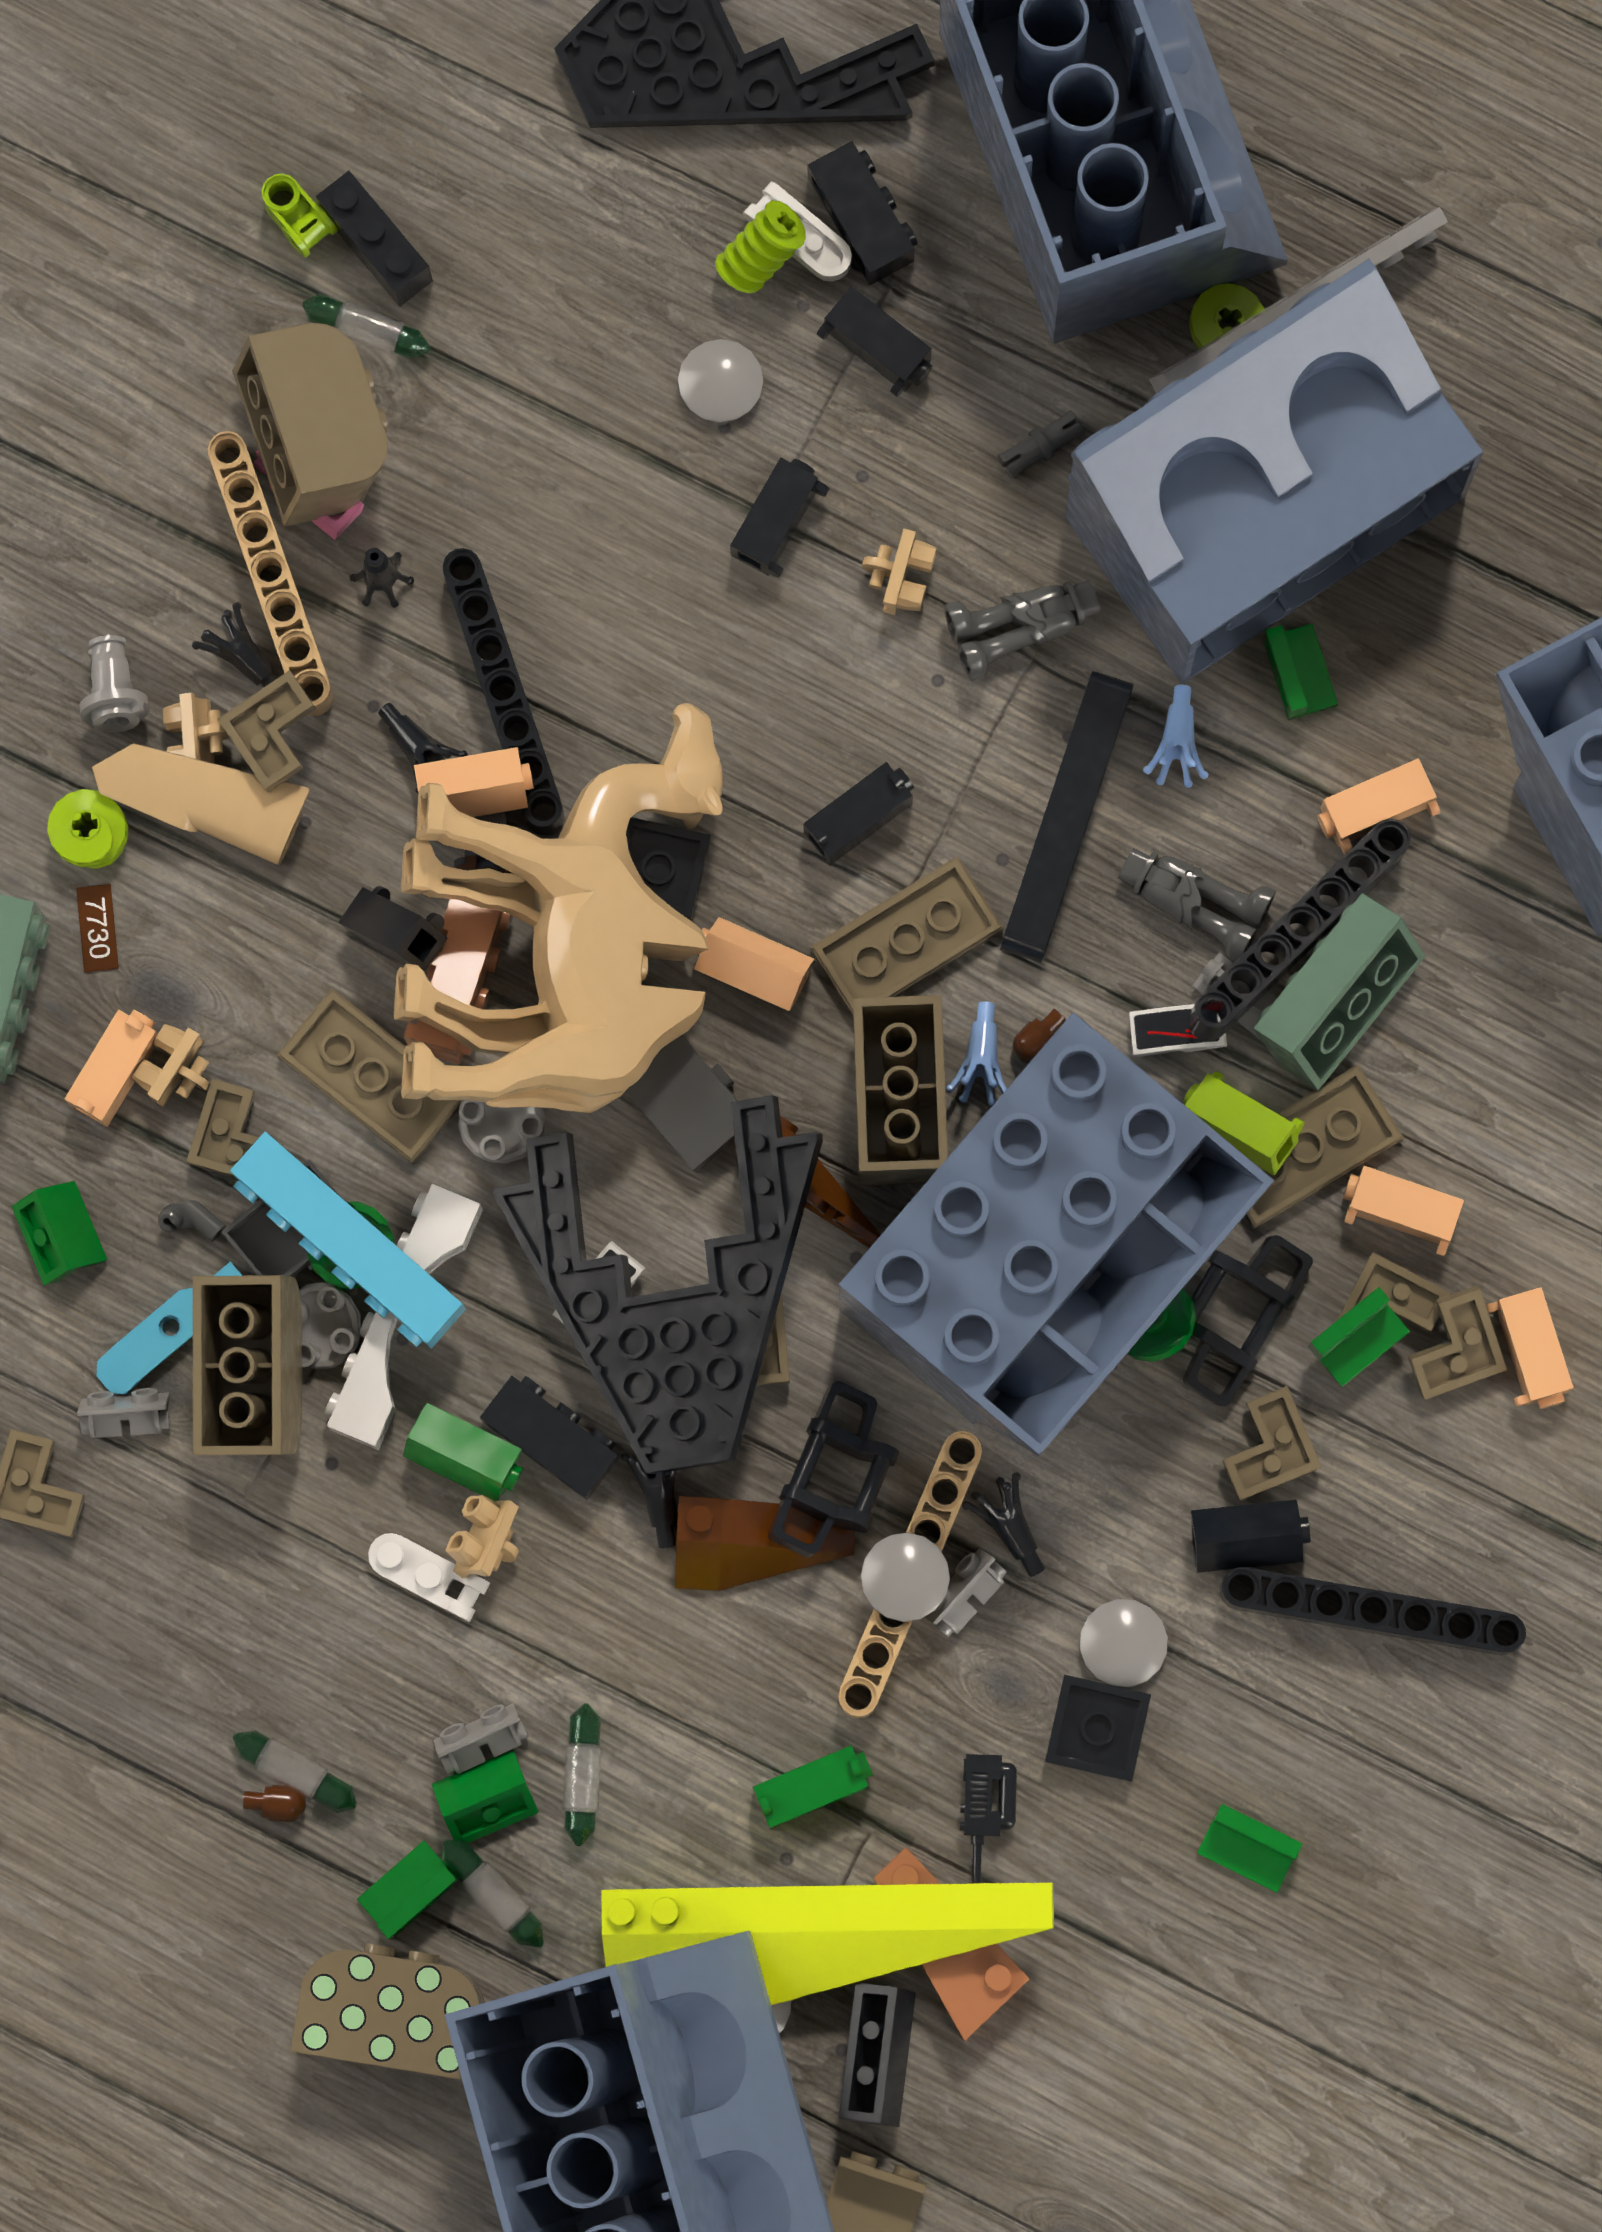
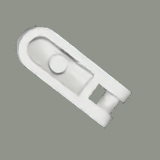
M770 182L762 191L764 196L756 205L751 203L743 212L745 219L751 222L754 221L755 215L758 212L764 210L768 202L776 200L787 204L801 219L806 233L803 246L797 249L792 257L823 281L833 282L840 280L850 270L852 254L845 240L776 183Z
M394 1533L383 1534L377 1537L371 1544L368 1552L369 1562L373 1570L379 1575L468 1622L471 1621L476 1611L473 1609V1606L479 1594L484 1595L490 1585V1582L475 1574H470L467 1578H461L453 1572L454 1563ZM453 1580L464 1584L457 1600L446 1595Z

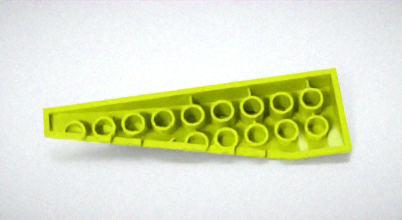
M1053 1883L601 1890L602 1941L606 1967L750 1931L771 2005L1054 1929Z

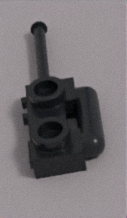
M966 1754V1759H964L965 1804H960V1813L965 1814L964 1822H960V1831H964L965 1836H971V1844L973 1845L972 1884L981 1883V1854L984 1836L1000 1837V1830H1009L1016 1823L1017 1769L1012 1763L1002 1762V1755ZM992 1780L999 1781L998 1811H992Z

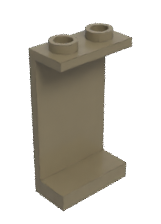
M853 2150L850 2158L841 2156L826 2201L834 2231L911 2232L927 2184L918 2182L921 2173L895 2165L893 2173L877 2168V2158Z

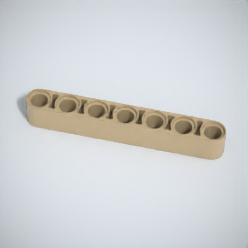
M231 431L220 432L209 442V459L284 673L290 670L303 689L310 684H318L324 688L321 697L312 701L316 709L308 714L310 716L322 715L332 706L334 699L333 690L253 462L241 436ZM236 448L240 451V455L232 463H223L218 460L223 450ZM241 487H249L254 490L251 499L243 503L235 502L232 499L234 492ZM262 526L268 529L266 537L260 542H251L246 539L248 531L253 527ZM274 565L282 569L281 575L274 581L266 582L260 579L262 570L267 566ZM282 605H290L296 608L294 616L288 621H277L273 617L277 608ZM302 644L310 648L307 657L301 661H292L287 658L289 650L295 645Z
M958 1431L947 1437L906 1533L915 1534V1530L920 1524L926 1522L933 1523L940 1530V1538L935 1545L939 1547L941 1552L944 1549L980 1463L982 1448L980 1441L975 1435L966 1431ZM956 1442H967L972 1446L975 1456L970 1462L958 1464L951 1459L949 1449ZM941 1482H948L954 1485L958 1494L955 1501L948 1505L936 1502L932 1496V1489L935 1485ZM873 1609L840 1687L838 1698L840 1707L845 1714L852 1718L860 1719L874 1712L913 1620L905 1621L899 1627H888L881 1621L880 1612ZM875 1644L883 1646L889 1655L886 1665L878 1669L870 1668L863 1661V1653L866 1648ZM857 1685L867 1688L872 1697L870 1704L861 1710L851 1708L845 1699L848 1690Z

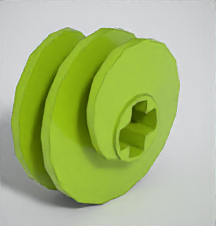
M1231 283L1214 285L1203 292L1193 305L1189 319V331L1196 348L1203 347L1232 329L1229 326L1224 329L1219 326L1222 318L1225 321L1233 319L1236 322L1234 327L1264 310L1257 296L1245 287Z
M81 789L68 793L56 802L49 814L47 833L52 847L67 863L81 868L99 869L113 864L123 853L128 840V823L120 806L113 799L100 794L98 790ZM87 821H92L97 829L90 830L89 837H84L79 829L86 828Z

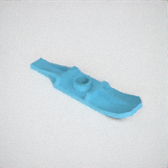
M230 1261L214 1276H242V1274ZM193 1288L179 1290L97 1361L96 1376L109 1392L128 1394L141 1380L193 1337ZM168 1320H176L179 1323V1331L173 1336H168L163 1332V1325Z

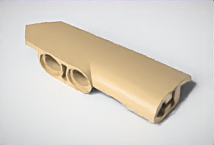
M135 743L92 766L100 794L189 832H197L199 830L277 865L281 864L289 849L303 814L300 811L310 793L308 787L286 781L270 792H267L254 773Z

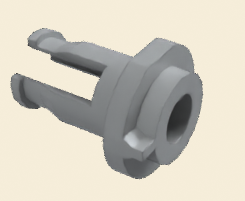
M117 635L99 636L89 641V646L92 647V649L88 650V655L92 660V688L90 690L91 694L85 697L79 704L81 720L93 726L94 729L106 733L130 730L137 726L140 719L146 717L150 711L148 696L139 690H135L131 683L129 663L125 656L124 648L126 639Z

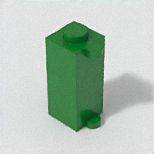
M426 1403L407 1436L403 1457L493 1501H499L506 1489L512 1492L523 1471V1468L517 1465L521 1448L429 1403Z
M851 1745L755 1785L753 1789L771 1830L868 1789L869 1786L866 1779L872 1777L873 1773L864 1752L855 1754Z

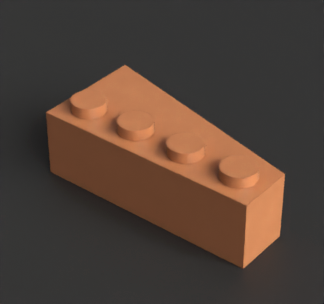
M450 899L444 915V926L440 931L448 939L428 967L427 978L431 979L430 983L440 992L463 1003L485 1010L490 989L484 988L488 972L496 973L502 954V948L496 947L501 931L508 932L513 916L502 911L480 908L460 900ZM418 1020L417 1025L409 1022L404 1033L407 1045H411L412 1042H423L437 1059L461 1065L463 1055L470 1056L472 1054V1050L458 1040L427 1023Z
M907 1847L873 1878L876 1885L940 1884ZM998 1944L921 1965L963 2041H966L1030 1979Z

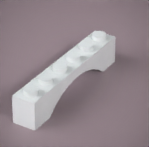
M432 1184L428 1194L423 1191L420 1192L411 1214L417 1217L411 1233L405 1231L402 1233L397 1247L430 1274L446 1260L466 1250L483 1212V1208L480 1203ZM368 1312L359 1332L361 1337L364 1338L358 1354L351 1352L348 1356L341 1374L347 1380L340 1394L335 1392L332 1394L324 1412V1417L329 1419L327 1427L331 1431L378 1451L396 1412L390 1390L388 1364L391 1340L398 1319L390 1312L385 1318H382L378 1313L374 1314L372 1312Z

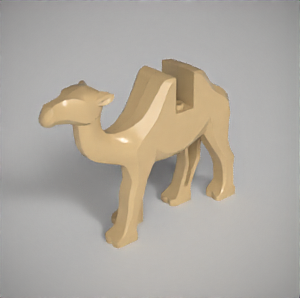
M689 703L678 705L673 710L674 729L660 765L624 764L595 776L582 789L558 839H541L528 831L513 826L478 820L457 811L449 802L441 784L427 783L425 786L420 787L416 838L405 843L403 850L402 893L424 894L428 897L460 900L480 908L505 912L534 927L533 971L539 1003L538 1005L517 1009L482 1010L438 991L428 981L424 971L418 965L405 964L404 967H400L396 974L394 1020L413 1021L418 1019L455 1038L474 1052L505 1055L484 1065L450 1066L444 1065L423 1042H412L411 1045H406L404 1049L402 1098L420 1099L427 1096L432 1100L485 1102L486 1105L500 1108L537 1107L593 1113L619 1098L642 1077L654 1057L664 1046L689 1031L697 1022L703 1011L706 992L641 985L642 980L647 975L648 958L684 961L708 950L703 931L696 924L673 909L643 882L628 850L626 830L630 818L639 812H652L681 819L688 829L695 828L703 814L720 815L722 813L721 795L724 784L722 764L714 746L711 720L706 713ZM428 840L472 851L511 873H501L490 868L466 871L444 866L435 856L432 845Z

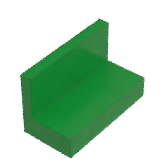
M1313 623L1285 632L1282 625L1266 629L1263 643L1288 720L1338 706Z
M75 1180L36 1189L11 1206L44 1286L59 1282L77 1269L101 1264L108 1260Z
M1380 1287L1371 1292L1308 1345L1311 1352L1341 1388L1410 1332L1389 1307L1390 1299Z
M513 1749L488 1759L460 1774H453L431 1784L443 1819L457 1848L539 1813Z
M1221 1804L1197 1854L1278 1893L1290 1865L1296 1859L1303 1843Z
M423 1840L359 1896L357 1900L376 1921L377 1927L383 1934L392 1940L459 1880L427 1842Z

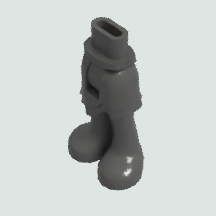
M1089 580L1073 586L1068 581L1063 584V587L1060 585H1050L1026 592L1012 593L1011 596L1000 597L1003 603L978 611H969L959 601L944 605L945 618L951 638L955 645L960 644L958 646V655L971 681L986 675L988 665L996 659L1026 646L1034 645L1038 647L1043 643H1048L1067 634L1075 625H1083L1085 617L1101 612L1097 597ZM1010 622L1017 627L1012 631L983 641L966 642L979 634Z
M1135 848L1130 852L1118 876V879L1134 886L1133 893L1137 895L1142 894L1149 903L1171 915L1180 925L1183 923L1192 930L1193 924L1214 936L1223 943L1226 956L1233 961H1236L1250 948L1257 929L1261 927L1276 895V891L1267 886H1260L1250 894L1239 892L1205 875L1201 868L1194 867L1193 864L1171 856H1162L1158 859V854L1152 852L1149 856ZM1201 897L1233 913L1253 927L1230 921L1202 907Z

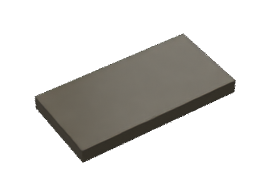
M956 856L812 945L810 950L854 1017L853 998L898 997L998 935L1004 928L962 862Z
M332 988L277 1054L280 1060L411 1164L417 1161L456 1113L463 1101L432 1100L427 1096L420 1099L402 1098L403 1056L406 1046Z
M1359 1065L1354 1066L1324 1084L1318 1091L1314 1090L1277 1113L1291 1122L1294 1118L1302 1120L1304 1127L1298 1135L1299 1142L1275 1175L1260 1168L1274 1182L1245 1216L1255 1230L1404 1140L1403 1135Z

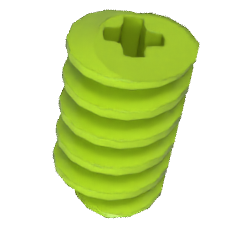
M776 200L768 202L764 210L755 215L754 221L749 222L745 226L744 231L736 235L734 242L729 243L725 251L717 255L715 266L721 278L738 291L745 293L759 291L764 286V283L770 280L774 273L784 265V262L790 259L794 252L803 246L806 233L801 219L787 204Z

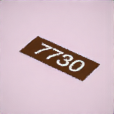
M111 884L76 888L84 972L119 969Z

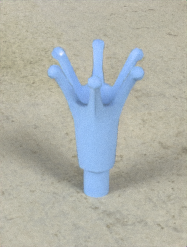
M1181 684L1174 687L1173 704L1168 709L1163 739L1151 762L1143 768V772L1149 774L1158 762L1163 765L1160 775L1156 779L1158 785L1164 784L1172 760L1175 759L1181 762L1184 786L1186 788H1190L1193 785L1189 767H1196L1202 779L1208 778V772L1204 770L1200 762L1194 742V711L1190 705L1191 687Z
M983 1001L978 1003L977 1019L972 1024L965 1059L951 1084L945 1087L946 1091L951 1093L960 1082L965 1085L962 1095L959 1096L961 1103L967 1102L976 1077L984 1079L987 1103L990 1106H993L996 1102L993 1088L997 1087L998 1084L1002 1094L1007 1089L998 1064L997 1025L994 1023L995 1004L992 1002Z

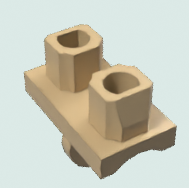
M903 528L894 563L889 561L892 547L880 545L877 557H864L861 566L864 570L872 573L869 586L874 589H881L884 577H890L883 604H885L883 612L896 615L897 608L921 611L926 586L906 581L908 568L931 573L937 553L936 547L916 540L915 531Z
M194 693L179 694V703L163 708V723L167 731L172 733L182 731L183 745L167 747L166 752L215 764L214 755L223 753L222 740L230 739L218 720L221 717L220 710H211L210 700L196 698Z
M164 1024L153 1044L171 1055L163 1069L143 1059L134 1072L133 1080L148 1092V1097L159 1106L164 1108L181 1078L184 1080L177 1089L176 1094L185 1099L188 1098L195 1086L204 1091H207L210 1086V1082L201 1076L209 1064L207 1060L198 1056L192 1067L188 1068L204 1043V1040L199 1037V1033L190 1028H187L186 1032L181 1029Z
M483 1495L467 1498L462 1513L466 1519L473 1523L469 1533L467 1531H457L451 1536L445 1549L456 1561L453 1569L454 1573L461 1578H467L470 1574L486 1577L490 1576L492 1571L498 1570L501 1561L514 1562L516 1560L519 1550L514 1544L510 1543L513 1535L510 1527L519 1506L510 1500L493 1501Z

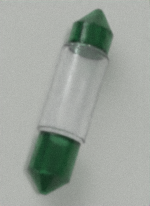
M320 293L302 303L309 322L332 326L343 332L351 340L393 355L396 353L411 359L427 354L431 350L430 345L420 330L409 327L402 321L348 301L344 303Z
M584 1703L570 1716L569 1744L566 1746L563 1810L565 1811L564 1829L576 1846H582L595 1831L596 1813L599 1810L602 1747L600 1746L601 1717L588 1703Z
M256 1730L234 1734L233 1741L240 1758L254 1765L258 1771L282 1785L298 1791L308 1800H315L335 1813L356 1808L357 1801L353 1786L329 1773L325 1767L275 1738H268Z
M445 1840L443 1842L442 1863L461 1882L464 1890L519 1945L541 1948L544 1945L542 1923L531 1912V1907L488 1861H484L466 1841Z

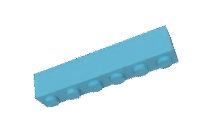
M264 1132L230 1170L235 1178L238 1179L233 1186L252 1204L258 1198L271 1208L266 1214L270 1220L284 1232L290 1227L294 1228L304 1237L298 1243L317 1261L323 1255L336 1265L331 1273L349 1289L358 1284L366 1291L369 1296L364 1302L382 1318H385L390 1312L402 1324L397 1331L414 1346L417 1347L423 1341L432 1349L465 1312V1306L267 1132Z

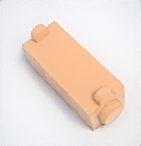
M518 747L414 765L418 792L420 787L425 786L427 783L441 784L449 802L457 811L471 817L528 808L525 790L534 789L529 763H520Z
M1418 758L1323 799L1320 807L1322 813L1318 814L1317 817L1326 838L1334 837L1337 846L1346 855L1353 848L1351 841L1365 836L1383 820L1394 819L1399 821L1425 809L1433 817L1440 814V809L1436 802L1437 796Z
M720 917L710 930L702 929L706 937L708 950L699 954L694 970L787 1011L791 1010L809 977L814 958Z
M118 1009L64 1100L71 1107L108 1127L135 1082L132 1078L134 1072L143 1059L148 1061L156 1047L153 1043L158 1033L152 1029L155 1022L136 1010L127 1015Z
M1363 1166L1359 1176L1350 1175L1342 1198L1350 1201L1344 1220L1345 1223L1352 1225L1355 1216L1384 1225L1438 1244L1436 1254L1445 1256L1464 1203L1463 1199L1367 1166Z
M1542 1287L1487 1304L1486 1307L1489 1314L1496 1312L1498 1314L1523 1395L1514 1398L1516 1407L1538 1402L1539 1408L1544 1409L1565 1402L1563 1394L1569 1393L1573 1389V1384Z

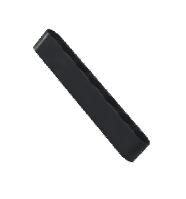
M466 548L455 549L444 558L442 565L443 574L501 748L504 750L518 747L521 764L535 763L542 768L541 775L533 780L534 789L525 790L528 808H523L522 810L529 828L536 834L543 836L552 835L561 828L564 822L562 802L481 561L472 550ZM460 564H468L475 568L474 574L467 580L455 579L452 576V572ZM473 604H483L488 608L487 614L480 620H471L465 616L466 610ZM493 643L502 648L500 655L494 660H484L478 655L480 649L486 644ZM507 683L515 687L514 694L507 700H497L492 696L494 688L499 684ZM521 723L529 728L525 738L514 741L506 737L505 733L509 726ZM543 803L551 804L556 809L555 815L548 821L536 820L532 816L536 806Z
M1096 671L1091 673L1001 943L1000 950L1039 963L1043 961L1132 693L1133 683Z
M1387 819L1378 823L1200 995L1189 1014L1188 1026L1191 1033L1199 1040L1207 1042L1215 1041L1223 1036L1337 925L1341 914L1349 905L1354 904L1362 893L1367 895L1399 864L1410 845L1411 836L1405 824L1394 819ZM1378 839L1390 840L1396 846V850H1385L1379 844ZM1349 867L1361 868L1367 874V879L1354 877ZM1328 895L1333 897L1337 901L1338 907H1327L1320 900V896ZM1297 923L1303 925L1308 930L1309 936L1303 937L1295 934L1290 924ZM1261 953H1273L1279 959L1280 964L1270 965L1262 959ZM1236 980L1244 982L1249 987L1250 993H1238L1232 987L1231 982ZM1205 1009L1213 1010L1219 1015L1221 1021L1218 1023L1209 1022L1202 1016L1201 1011Z
M1239 1567L1229 1571L1222 1579L1219 1587L1222 1601L1228 1607L1239 1611L1494 1655H1507L1521 1647L1526 1638V1628L1523 1621L1511 1613L1246 1567ZM1235 1577L1246 1578L1252 1585L1251 1597L1242 1601L1234 1599L1228 1587L1231 1579ZM1285 1584L1295 1591L1296 1602L1294 1606L1282 1608L1274 1602L1272 1592L1276 1586ZM1330 1592L1338 1597L1340 1609L1337 1614L1327 1616L1318 1610L1316 1600L1319 1594ZM1375 1600L1382 1605L1384 1615L1380 1622L1369 1623L1363 1619L1360 1608L1364 1601ZM1418 1607L1426 1613L1427 1625L1424 1630L1414 1631L1406 1625L1404 1615L1408 1608ZM1453 1615L1465 1616L1470 1621L1471 1632L1467 1638L1460 1639L1451 1634L1448 1623ZM1505 1622L1513 1627L1515 1639L1510 1646L1499 1645L1494 1640L1493 1628L1496 1623Z

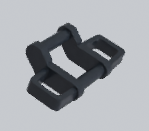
M1278 1235L1268 1236L1247 1264L1215 1250L1208 1260V1263L1211 1264L1191 1297L1194 1302L1196 1322L1190 1338L1199 1344L1183 1376V1383L1215 1405H1228L1247 1374L1252 1373L1258 1363L1255 1357L1283 1310H1289L1296 1299L1295 1294L1313 1264V1259L1309 1254ZM1274 1246L1284 1250L1298 1261V1267L1285 1289L1256 1271ZM1225 1274L1240 1280L1269 1299V1302L1240 1349L1210 1329L1197 1323ZM1209 1349L1238 1367L1220 1395L1202 1385L1197 1379V1374Z
M835 1381L827 1388L816 1416L811 1418L806 1430L809 1437L789 1484L784 1485L779 1496L781 1501L768 1533L771 1541L804 1557H811L819 1551L832 1526L862 1533L868 1532L873 1520L870 1516L871 1510L889 1466L895 1465L899 1455V1451L886 1443L868 1440L877 1408V1401L874 1397L841 1381ZM836 1395L858 1404L863 1409L857 1435L826 1421ZM824 1444L858 1460L872 1463L854 1508L838 1506L806 1490ZM790 1506L823 1521L811 1544L804 1543L783 1531V1524Z

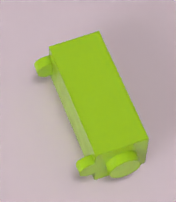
M1215 1071L1212 1075L1207 1073L1200 1084L1195 1083L1190 1087L1184 1097L1183 1104L1255 1165L1275 1175L1299 1142L1298 1135L1304 1127V1122L1298 1118H1294L1291 1122L1224 1083L1225 1075Z

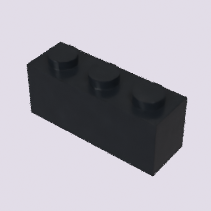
M853 141L807 165L810 183L842 239L849 245L851 254L869 286L914 262V246L918 245L917 239L907 222L899 223L893 212L897 209L895 200L886 186L879 188L872 176L876 173L875 166L865 150L859 152Z
M349 170L316 195L318 205L334 222L338 229L337 233L399 307L433 282L429 265Z
M511 1375L480 1416L481 1421L508 1442L521 1448L524 1454L585 1500H588L619 1460L618 1455L612 1451L616 1443L596 1428L592 1434H589L577 1425L581 1417L560 1402L555 1408L545 1401L542 1397L546 1391L529 1377L525 1376L520 1382Z
M856 1983L839 2119L883 2126H900L916 1992L899 1987Z

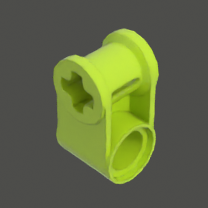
M275 174L265 181L262 187V199L265 210L302 257L306 258L309 256V249L326 235L330 234L333 236L338 232L336 225L327 213L308 196L290 175ZM285 190L294 195L291 202L283 206L275 205L271 202L272 196L278 191Z

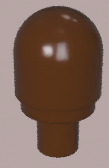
M1053 1009L1042 1021H1039L1037 1018L1032 1022L1029 1021L1013 1040L1012 1046L1016 1057L1025 1063H1030L1066 1019L1056 1009Z
M282 1785L265 1786L264 1793L245 1791L243 1809L262 1810V1817L268 1818V1820L292 1822L299 1819L305 1812L306 1799L303 1793L295 1787Z

